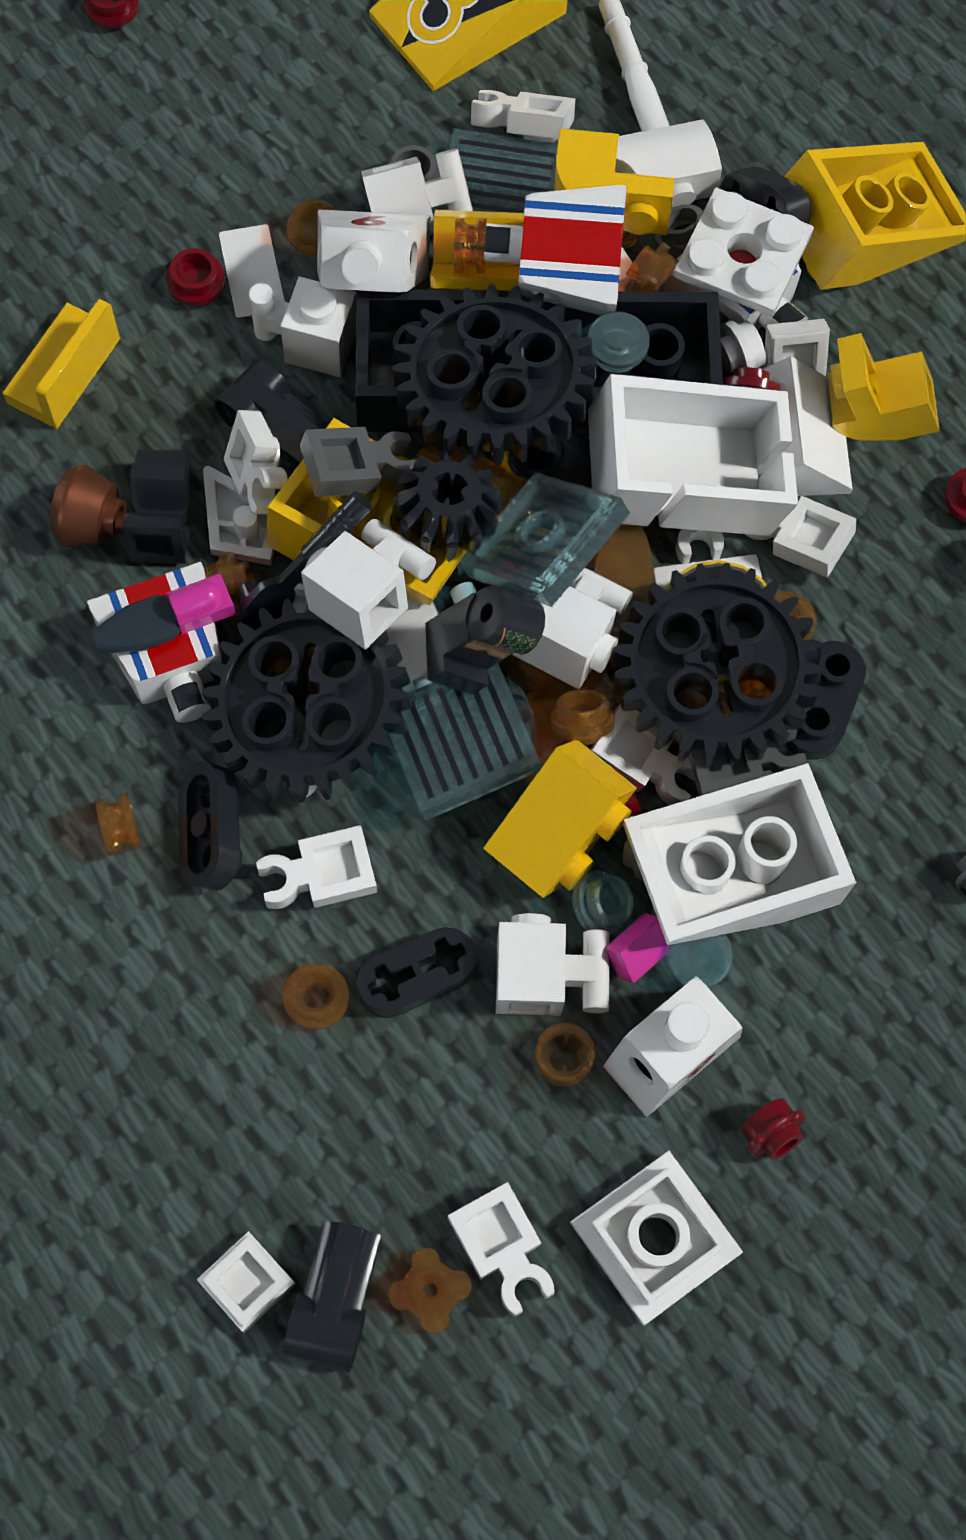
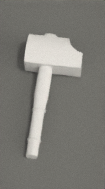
M600 0L598 5L605 22L604 29L612 41L622 69L621 76L626 81L629 98L642 131L619 136L615 172L675 178L671 208L679 205H689L694 200L711 197L715 187L719 188L722 166L715 140L708 125L703 119L672 126L669 125L657 90L647 72L648 66L643 62L630 28L631 21L625 15L621 1Z

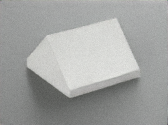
M792 356L764 368L763 370L770 373V380L781 386L780 391H788L792 443L784 452L794 454L797 496L851 494L853 489L846 436L839 433L833 426L828 377Z

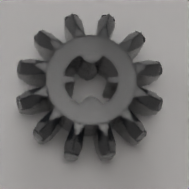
M446 449L438 456L437 463L419 455L417 461L414 462L413 471H403L397 481L396 492L398 494L393 499L392 513L395 516V520L401 522L400 534L409 541L420 540L419 548L428 554L434 548L443 549V554L448 562L456 556L457 547L474 556L481 547L482 539H491V536L495 534L498 524L496 515L500 513L502 504L500 490L492 488L494 478L492 477L491 469L473 471L474 462L471 454L459 463L451 461Z

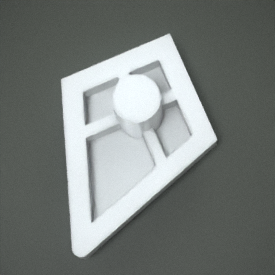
M210 466L204 467L203 475L211 554L271 566L275 550L266 545L267 514H254L251 511L248 497L239 495L231 477Z

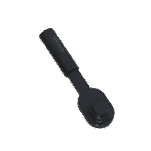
M353 491L330 518L301 547V553L278 577H271L260 583L255 580L242 583L237 589V595L240 599L237 615L240 622L257 630L262 626L259 618V610L265 608L274 619L280 618L282 616L284 600L289 599L293 604L296 597L294 588L302 581L301 572L305 569L311 556L320 548L328 547L344 531L350 534L353 528L372 510L369 501L360 493Z

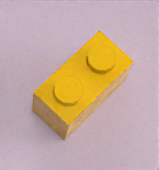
M579 740L558 746L483 849L542 898L563 886L571 891L592 867L594 860L587 854L598 839L602 837L604 840L609 841L623 826L624 819L629 818L632 811L625 806V803L637 787Z

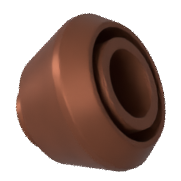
M82 464L69 469L61 477L53 496L50 509L51 532L59 543L66 547L103 544L110 534L114 536L119 534L126 515V501L119 499V490L115 484L90 466Z

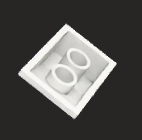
M808 763L630 817L623 821V826L667 945L779 924L837 906L842 903L856 884Z

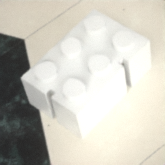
M610 374L588 409L593 509L595 514L616 520L614 524L648 526L655 516H659V527L769 536L798 505L794 454L784 452L792 443L788 391Z

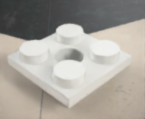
M715 187L674 270L673 277L709 292H718L719 296L773 317L813 233L814 226L804 223L792 215L782 214L744 199L737 193L727 192ZM735 250H744L751 253L757 261L749 264L739 263L733 260L728 253Z
M670 1151L666 1152L570 1222L642 1326L653 1320L743 1253ZM649 1218H661L673 1227L676 1243L671 1253L658 1256L649 1253L643 1248L639 1240V1228L643 1221Z

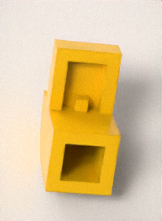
M560 128L554 191L612 185L627 186L623 231L636 235L668 234L675 178L615 172L619 134Z
M862 333L837 339L840 363L832 364L831 373H827L832 422L834 428L839 433L859 441L903 440L940 432L933 379L922 351L874 362Z

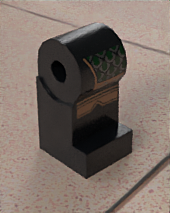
M490 585L476 593L473 592L425 623L428 681L471 695L487 687L489 668L513 653L524 655L537 646L545 628L546 615L544 607L537 600L527 597L521 598L505 588Z

